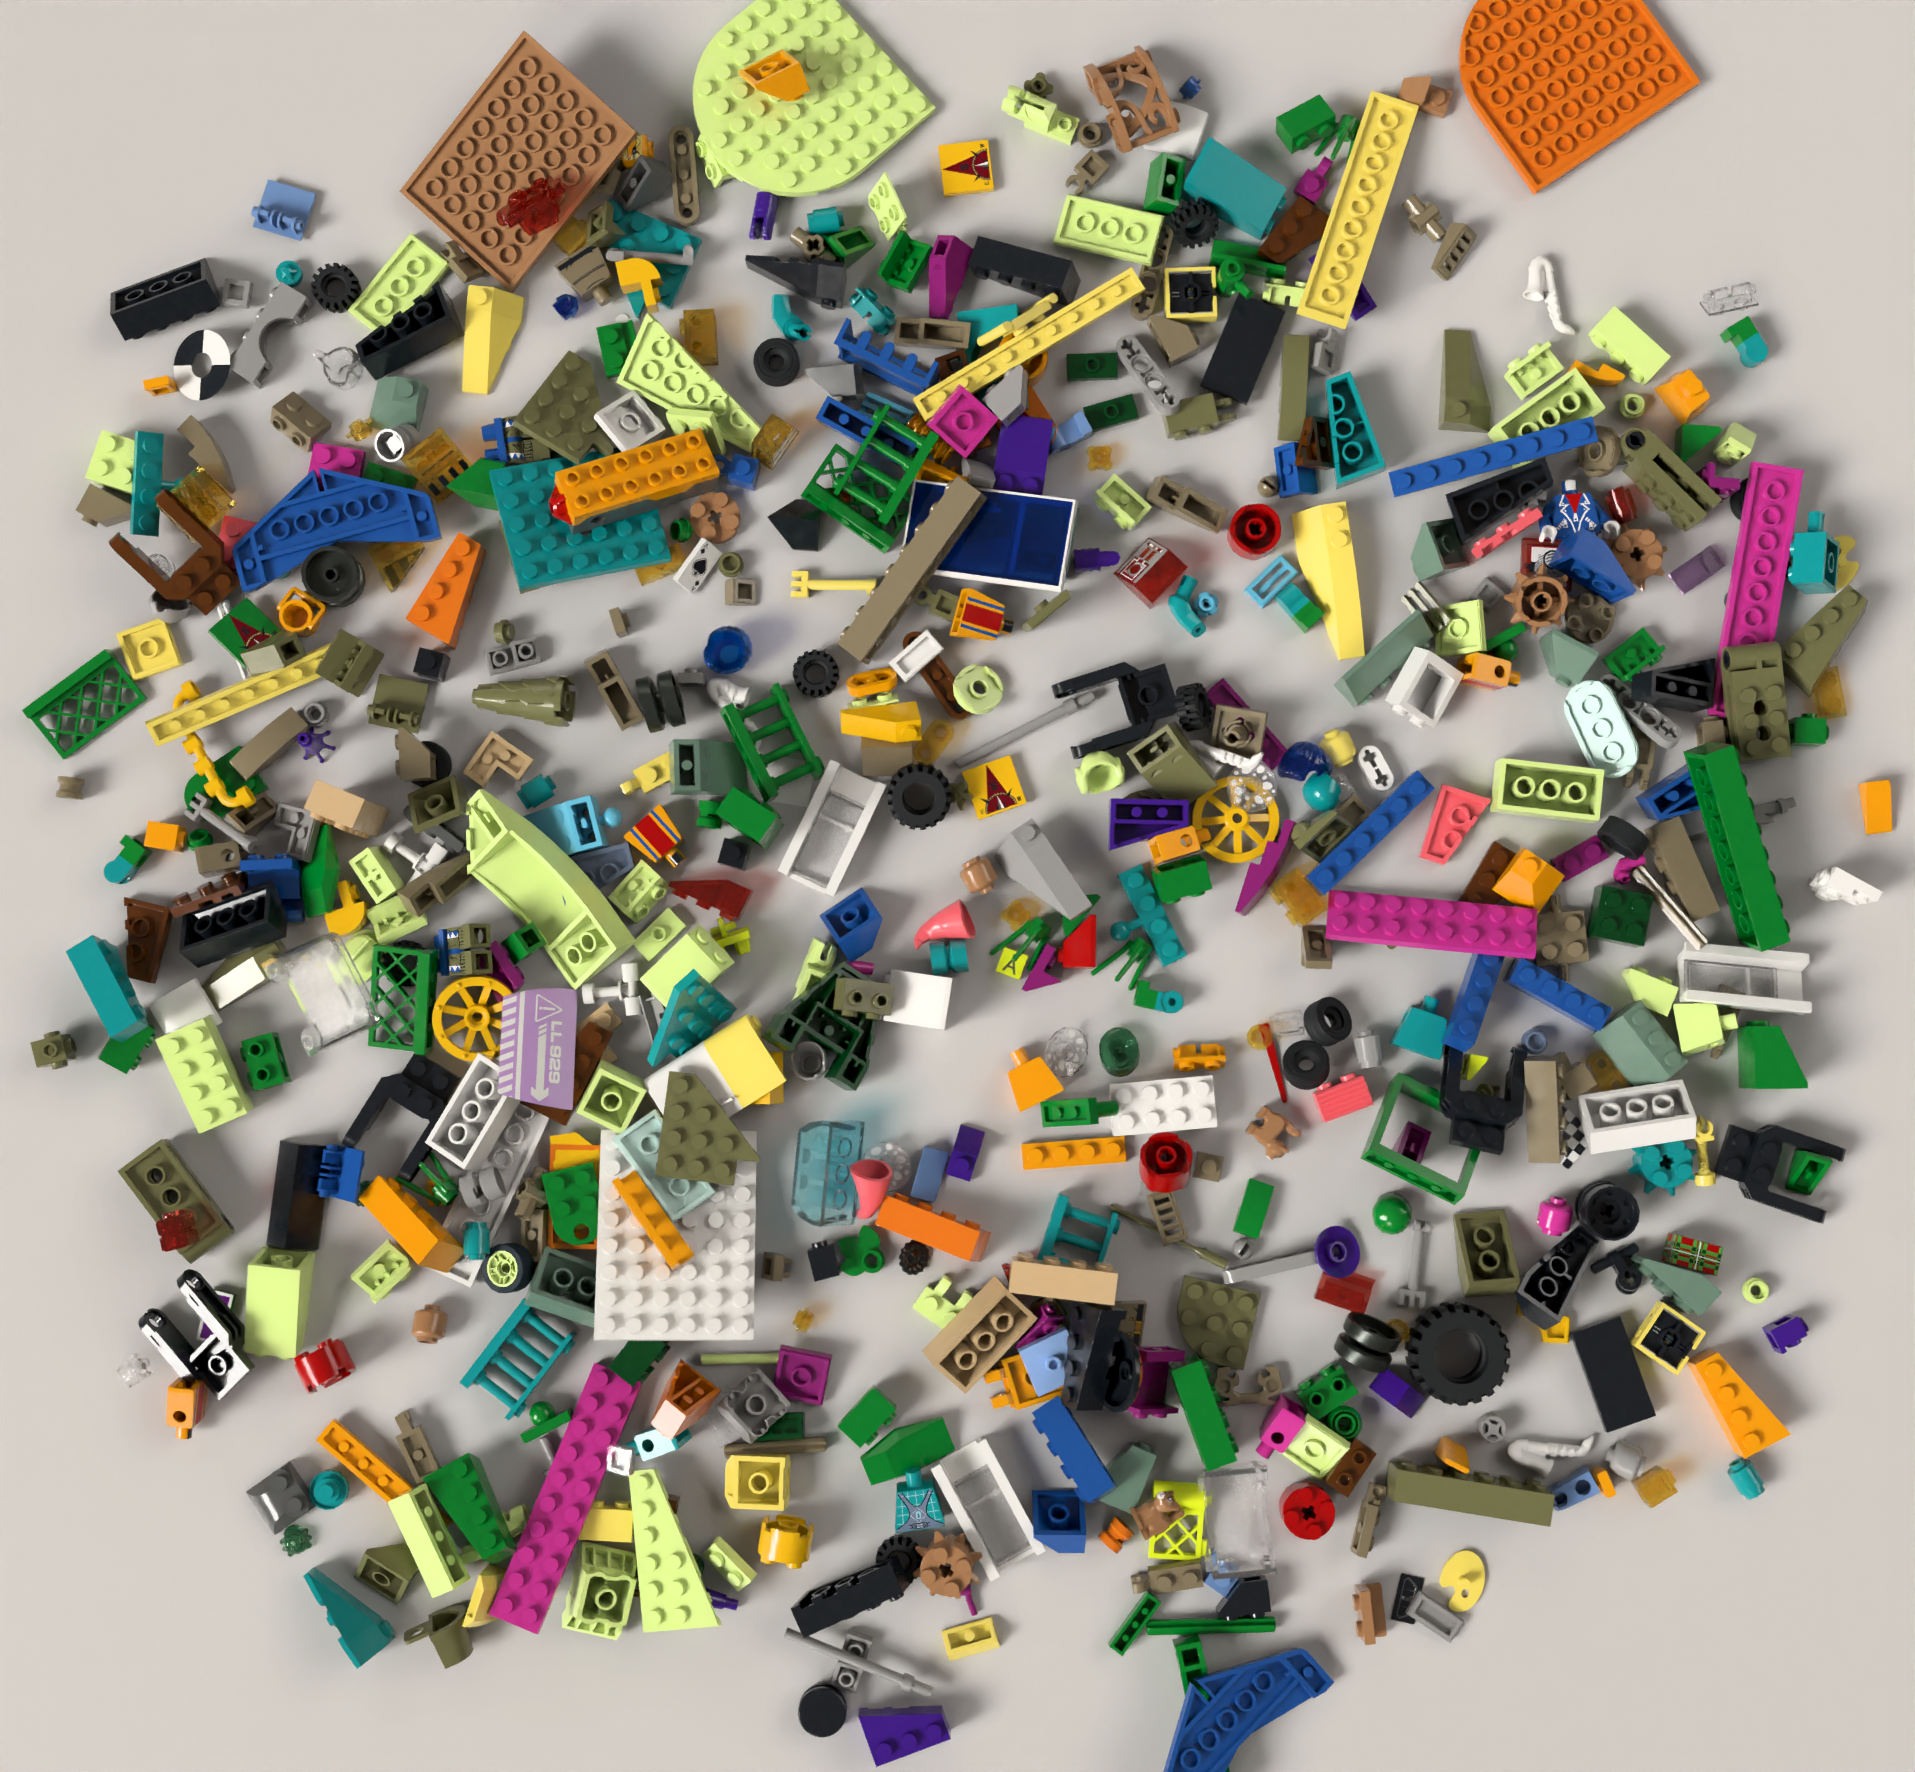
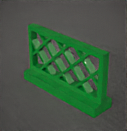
M836 443L801 496L885 554L907 522L909 509L906 512L897 513V510L894 512L891 518H894L896 529L891 535L883 529L882 523L878 522L880 515L876 514L877 511L875 509V517L867 518L862 515L860 505H865V503L853 497L854 502L845 503L841 500L840 494L837 497L831 493L835 491L834 487L824 488L816 483L821 475L831 474L832 483H834L836 479L835 473L846 472L851 464L850 462L854 459V455ZM835 453L845 458L847 467L834 469L832 457ZM829 465V470H824ZM852 472L849 477L850 483L858 488L869 486L870 494L876 498L873 485L882 483L877 480L872 481V477L866 474L868 482L855 484ZM887 487L888 496L877 499L881 502H883V500L889 501L893 493H891L889 491L890 488ZM906 492L903 499L909 504L911 495Z
M110 649L101 651L22 710L26 717L34 722L63 760L148 699L137 684L132 681V678ZM112 666L120 673L118 684L104 682L105 673ZM100 676V681H95V680H94V679H96L97 677ZM123 679L128 683V685H123ZM89 683L99 684L98 699L84 697L86 685ZM104 685L118 687L116 702L102 700ZM122 687L132 689L138 698L130 704L122 703ZM80 691L79 696H73L75 693ZM67 699H79L77 714L63 712L64 702ZM83 700L97 702L95 717L82 715ZM102 703L116 705L115 714L110 719L100 718ZM120 705L126 706L120 711ZM59 706L58 712H57V711H52V710H54L56 707ZM48 713L58 715L56 729L46 728L40 719ZM63 715L76 717L75 732L61 730ZM81 718L95 720L94 731L90 734L79 733ZM99 721H106L101 726H99ZM50 732H55V733H56V734H55V738H54V736H53ZM60 733L74 735L73 746L67 751L59 744ZM79 736H83L84 738L78 742Z
M380 944L373 945L368 1046L413 1051L414 1054L426 1055L433 1050L434 1030L432 1014L436 1002L439 949L428 948L422 950ZM381 951L389 952L395 960L388 968L380 961ZM407 955L418 956L417 967L413 971L402 960ZM396 964H399L407 974L399 982L389 972ZM383 975L394 985L386 993L379 986V979ZM408 978L416 985V992L411 996L401 986ZM395 989L405 998V1001L398 1007L388 997ZM382 1000L392 1010L385 1018L377 1011L378 1004ZM407 1003L415 1010L414 1018L410 1021L400 1012V1009ZM394 1014L404 1024L397 1032L387 1023V1020ZM381 1025L391 1035L386 1041L376 1040V1029ZM407 1028L413 1035V1044H405L398 1035Z

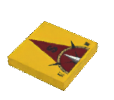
M988 140L938 145L944 197L994 191Z
M1010 755L962 771L963 778L968 783V792L974 796L971 801L978 820L1027 804Z

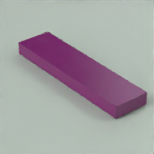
M1224 678L1206 692L1209 696L1208 702L1211 703L1215 710L1218 703L1251 709ZM1239 717L1238 720L1242 719V722L1240 724H1243L1244 719L1242 717ZM1266 726L1262 749L1264 755L1261 761L1272 771L1291 753ZM1249 732L1248 736L1252 734L1253 737L1251 739H1253L1255 737L1254 733Z

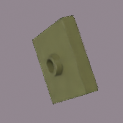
M1065 589L1050 602L1046 599L1034 608L1036 613L1020 626L1025 632H1030L1070 600L1071 595Z

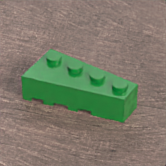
M467 1453L422 1478L484 1561L495 1565L517 1552L480 1458Z

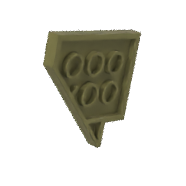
M569 350L514 419L513 426L577 465L583 461L592 448L605 456H610L614 453L610 437L594 419L596 412L603 408L591 363Z
M669 1071L655 1176L734 1186L737 1160L760 1162L759 1155L696 1074Z

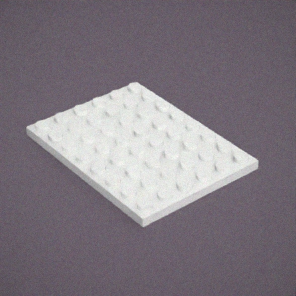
M601 1130L594 1341H754L756 1162L737 1160L734 1186L710 1183L716 1194L673 1224L695 1255V1257L673 1272L613 1187V1180L617 1177L621 1180L634 1171L613 1141V1138L620 1133L614 1130ZM740 1131L757 1153V1131Z

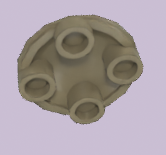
M1583 593L1574 598V603L1567 606L1564 615L1565 626L1569 634L1577 641L1586 644L1597 643L1605 639L1611 632L1616 612L1614 607L1609 605L1601 596Z

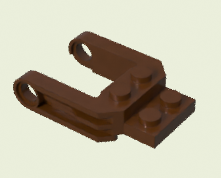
M164 488L154 497L155 501L202 547L197 549L174 571L170 578L139 547L135 548L122 537L120 532L109 541V544L120 557L165 599H188L206 616L240 584L239 576L224 561V542L171 491Z

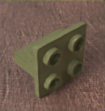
M340 629L317 666L315 673L346 692L360 697L383 659L384 654Z

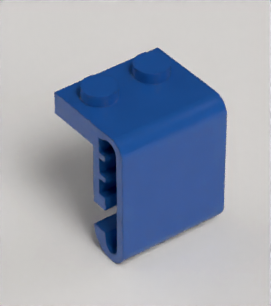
M274 854V859H265L264 855H249L248 860H240V871L248 873V888L272 880L275 883L288 916L287 923L305 921V906L300 879V860L290 858V854Z

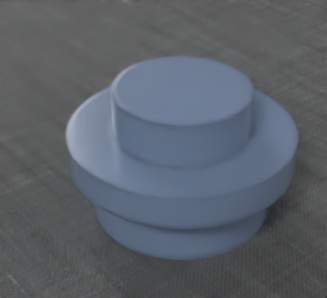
M1530 1029L1521 1038L1522 1048L1526 1049L1529 1054H1540L1547 1047V1037L1541 1030Z

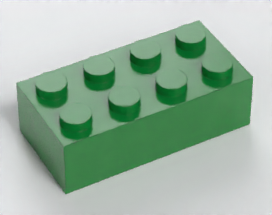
M742 786L739 790L732 787L715 812L725 823L765 850L769 849L784 827V824L780 821L782 817L775 808L764 801L761 804L753 793Z
M1196 1354L1185 1357L1184 1361L1169 1363L1167 1366L1201 1461L1207 1472L1236 1462L1235 1453H1238L1239 1449L1232 1434H1227L1226 1428L1230 1427L1225 1412H1223L1222 1408L1218 1409L1217 1403L1221 1402L1216 1387H1214L1213 1383L1209 1384L1208 1378L1212 1377L1207 1362H1205L1204 1358L1200 1360Z

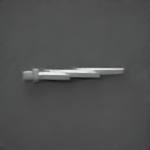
M1793 797L1787 799L1780 798L1772 803L1754 804L1755 810L1753 813L1755 820L1759 824L1774 822L1766 813H1786L1788 809L1796 806L1795 799ZM1707 831L1689 835L1690 841L1709 839Z

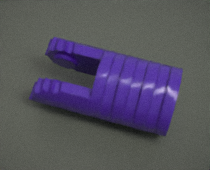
M757 192L749 232L750 239H758L762 227L764 240H771L779 200L777 195L768 192Z
M1099 548L1074 549L1075 572L1100 571L1101 567L1116 565L1121 557L1116 551H1100Z

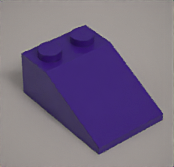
M1020 415L1008 427L1001 421L994 467L996 481L991 489L1043 495L1053 420Z

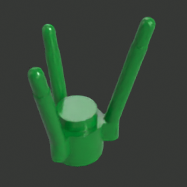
M1342 115L1339 123L1335 122V131L1322 141L1314 152V156H1318L1336 134L1338 141L1331 154V159L1334 160L1343 142L1351 140L1347 157L1348 161L1360 125L1359 120L1351 115Z
M1035 917L1032 922L1027 920L1020 929L992 949L989 954L993 956L1027 930L1025 935L1028 939L1012 957V961H1017L1032 942L1036 944L1039 942L1027 966V970L1030 971L1044 944L1049 940L1048 933L1052 929L1038 917Z
M1136 937L1134 941L1129 939L1121 949L1092 970L1091 975H1096L1128 950L1126 955L1130 959L1115 977V981L1118 982L1134 962L1137 964L1140 962L1128 987L1131 991L1146 963L1150 960L1149 954L1153 948L1140 937Z
M433 1152L429 1153V1157L444 1180H440L423 1162H420L419 1166L436 1184L432 1189L435 1193L434 1195L411 1182H407L397 1176L395 1177L397 1182L431 1200L437 1207L441 1203L447 1207L460 1193L457 1189L458 1185L452 1181Z

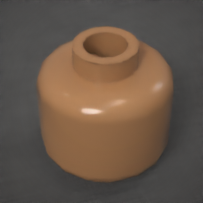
M978 855L961 865L963 869L960 872V877L969 892H980L981 895H984L995 888L993 883L998 879V874L988 858H980Z
M426 1304L424 1309L417 1310L414 1313L412 1335L417 1338V1342L437 1344L438 1340L445 1337L448 1315L440 1311V1306Z

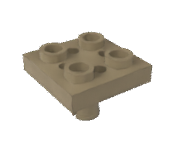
M1218 703L1215 710L1210 746L1251 759L1253 755L1262 752L1268 712ZM1239 717H1242L1244 719L1243 724H1240L1242 722V719L1238 720ZM1249 732L1254 733L1255 737L1253 739H1251L1253 737L1252 734L1248 736Z

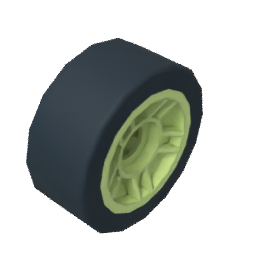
M518 1243L498 1244L490 1248V1254L485 1255V1260L482 1263V1274L486 1284L498 1293L518 1292L526 1288L532 1280L534 1273V1261L530 1252Z

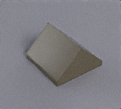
M861 737L862 776L896 775L899 769L913 763V741L894 743Z

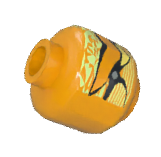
M638 134L619 158L622 159V163L626 168H632L640 155L654 158L653 141H649L645 134Z

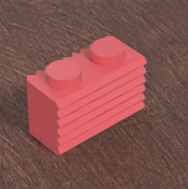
M1355 1072L1341 1076V1082L1334 1085L1331 1084V1081L1325 1082L1317 1087V1091L1312 1092L1322 1122L1326 1123L1374 1105L1363 1075L1356 1076Z

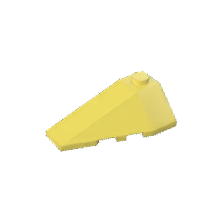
M469 285L465 317L462 392L489 394L501 369L500 365L506 353L509 352L511 342L522 324L525 301L523 297L495 287Z

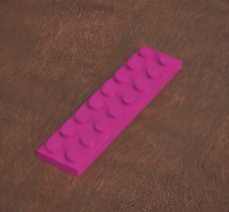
M1330 890L1328 894L1325 939L1535 959L1537 909Z

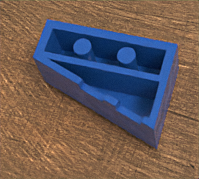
M1687 764L1635 797L1646 817L1651 820L1660 821L1700 809Z

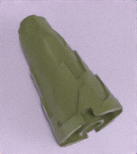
M551 675L545 676V678L522 679V681H498V683L479 684L477 689H473L472 702L480 709L496 711L497 714L523 717L524 719L544 722L546 725L568 727L570 726L568 722H572L574 717L576 691H569L568 685L575 686L571 676Z

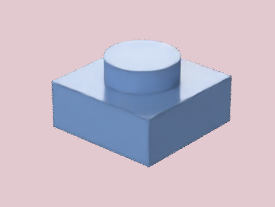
M1217 1559L1203 1579V1582L1226 1597L1240 1575Z

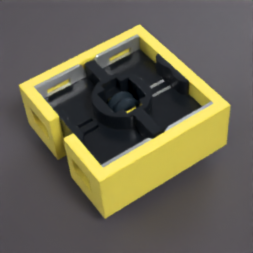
M1215 266L1165 268L1163 273L1165 318L1179 323L1216 322L1217 296H1213L1216 289Z
M1657 1300L1630 1340V1344L1678 1376L1689 1360L1687 1354L1691 1349L1695 1350L1707 1332L1664 1302Z

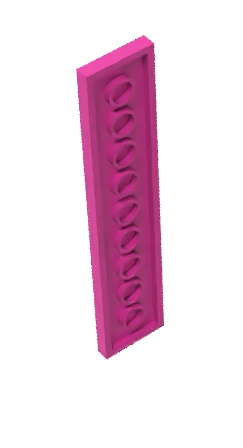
M1755 461L1750 463L1715 665L1713 708L1708 709V716L1725 718L1720 668L1723 647L1775 640L1804 470ZM1756 703L1754 704V711H1755V713L1757 712V705H1756Z
M594 1363L517 1545V1552L514 1553L489 1615L534 1634L540 1633L643 1384L637 1382L632 1387L611 1369Z

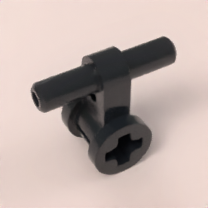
M1633 1242L1618 1251L1614 1249L1606 1253L1605 1258L1591 1264L1590 1269L1593 1274H1597L1612 1266L1617 1274L1615 1280L1617 1290L1624 1295L1634 1294L1641 1285L1642 1276L1636 1268L1627 1267L1624 1259L1639 1252V1247ZM1625 1276L1627 1279H1634L1632 1286L1630 1283H1623Z

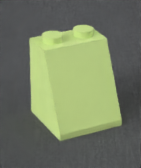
M699 925L677 942L640 980L666 1007L673 987L692 969H695L708 982L714 985L735 962L717 944L710 933Z

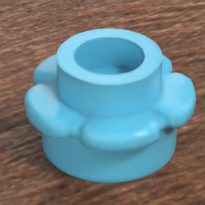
M1202 592L1194 600V609L1202 617L1212 616L1218 610V599L1213 594L1210 595L1208 592ZM1205 602L1209 604L1207 607L1204 606Z

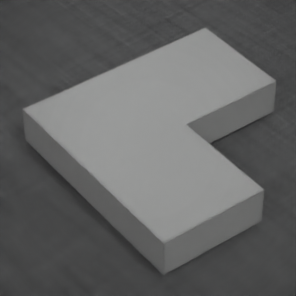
M279 801L273 826L292 831L286 854H290L291 858L311 862L321 821L310 817L311 811L304 809V807Z

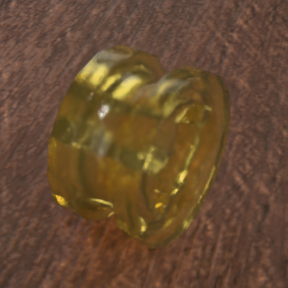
M1397 1318L1389 1320L1387 1324L1391 1327L1395 1324L1403 1327L1404 1331L1400 1332L1402 1334L1400 1343L1406 1341L1410 1333L1407 1323Z

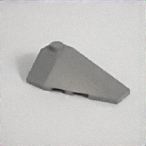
M1032 818L1012 831L994 855L1009 878L1015 882L1017 881L1029 892L1037 895L1069 920H1074L1093 907Z

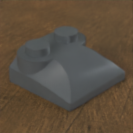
M290 1461L246 1491V1494L274 1535L316 1506L309 1496V1488Z

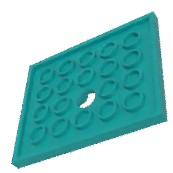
M618 447L613 448V454L621 452V450ZM598 451L589 452L580 464L606 456ZM565 457L489 470V477L519 591L671 562V555L658 508L593 528L592 532L588 535H581V533L572 535L568 523L553 517L548 500L554 490L555 472L577 466V464Z

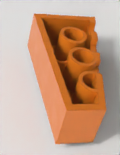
M458 532L405 619L436 639L456 649L457 638L464 624V616L473 596L472 591L475 582L478 580L487 552L481 544Z
M895 1192L894 1196L885 1195L875 1225L969 1262H981L992 1232L981 1229L980 1224L969 1220L965 1222L956 1219L957 1216L943 1210L941 1213L932 1211L933 1206L918 1201L916 1205L908 1202L910 1197Z

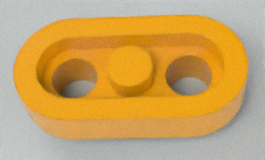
M887 667L854 674L846 681L848 693L858 698L879 692L891 691L898 684L896 672L894 669Z

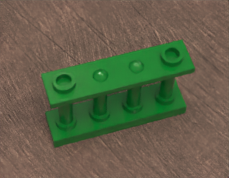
M887 403L884 408H877L871 419L875 423L845 474L839 473L832 485L835 488L833 493L835 496L838 497L843 490L877 511L876 514L880 515L878 522L887 526L939 438V435L931 430L928 436L924 433L920 435L889 416L887 413L891 406ZM881 423L916 444L915 447L919 451L915 458L912 456L908 458L874 437ZM868 445L903 466L902 469L906 473L902 480L898 478L896 480L861 459ZM854 469H859L890 488L889 491L893 493L888 502L885 500L881 502L848 482Z
M775 683L770 689L772 696L741 710L739 708L736 709L732 702L724 706L720 712L766 803L775 800L779 794V787L811 773L814 781L820 779L824 774L823 762L819 756H815L789 704V695L785 688L781 689L779 683ZM777 705L783 719L754 732L747 731L743 723L746 718ZM783 729H789L794 742L765 755L758 753L755 747L757 741ZM796 751H800L806 764L776 778L770 777L766 769L768 764Z

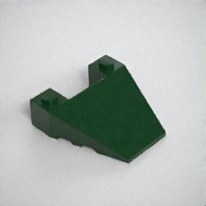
M842 961L777 1012L770 1021L762 1038L782 1051H793L801 1035L805 1034L836 1054L824 1078L843 1090L856 1091L869 1068L870 1060L868 1059L871 1045L874 1044L875 1036L873 1035L876 1021L878 1020L866 1019V1014L857 1013V1017L842 1016L841 1010H833L837 978L873 981Z

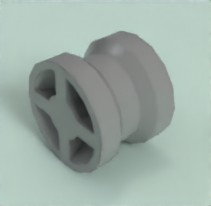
M1487 1413L1482 1415L1477 1421V1431L1487 1441L1492 1443L1499 1442L1505 1437L1507 1432L1506 1424L1497 1415Z

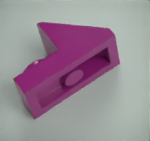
M1046 944L1021 990L1027 992L1061 982L1044 972L1045 968L1051 969L1057 958L1053 954L1056 950L1054 947Z

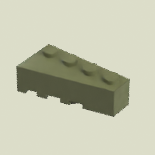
M1848 584L1780 646L1784 676L1809 697L1864 615L1868 600Z

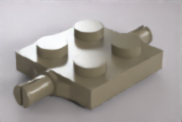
M1560 894L1551 895V911L1537 915L1535 962L1536 966L1550 965L1558 967L1559 979L1566 982L1570 981L1568 966L1576 962L1589 961L1584 910H1561Z

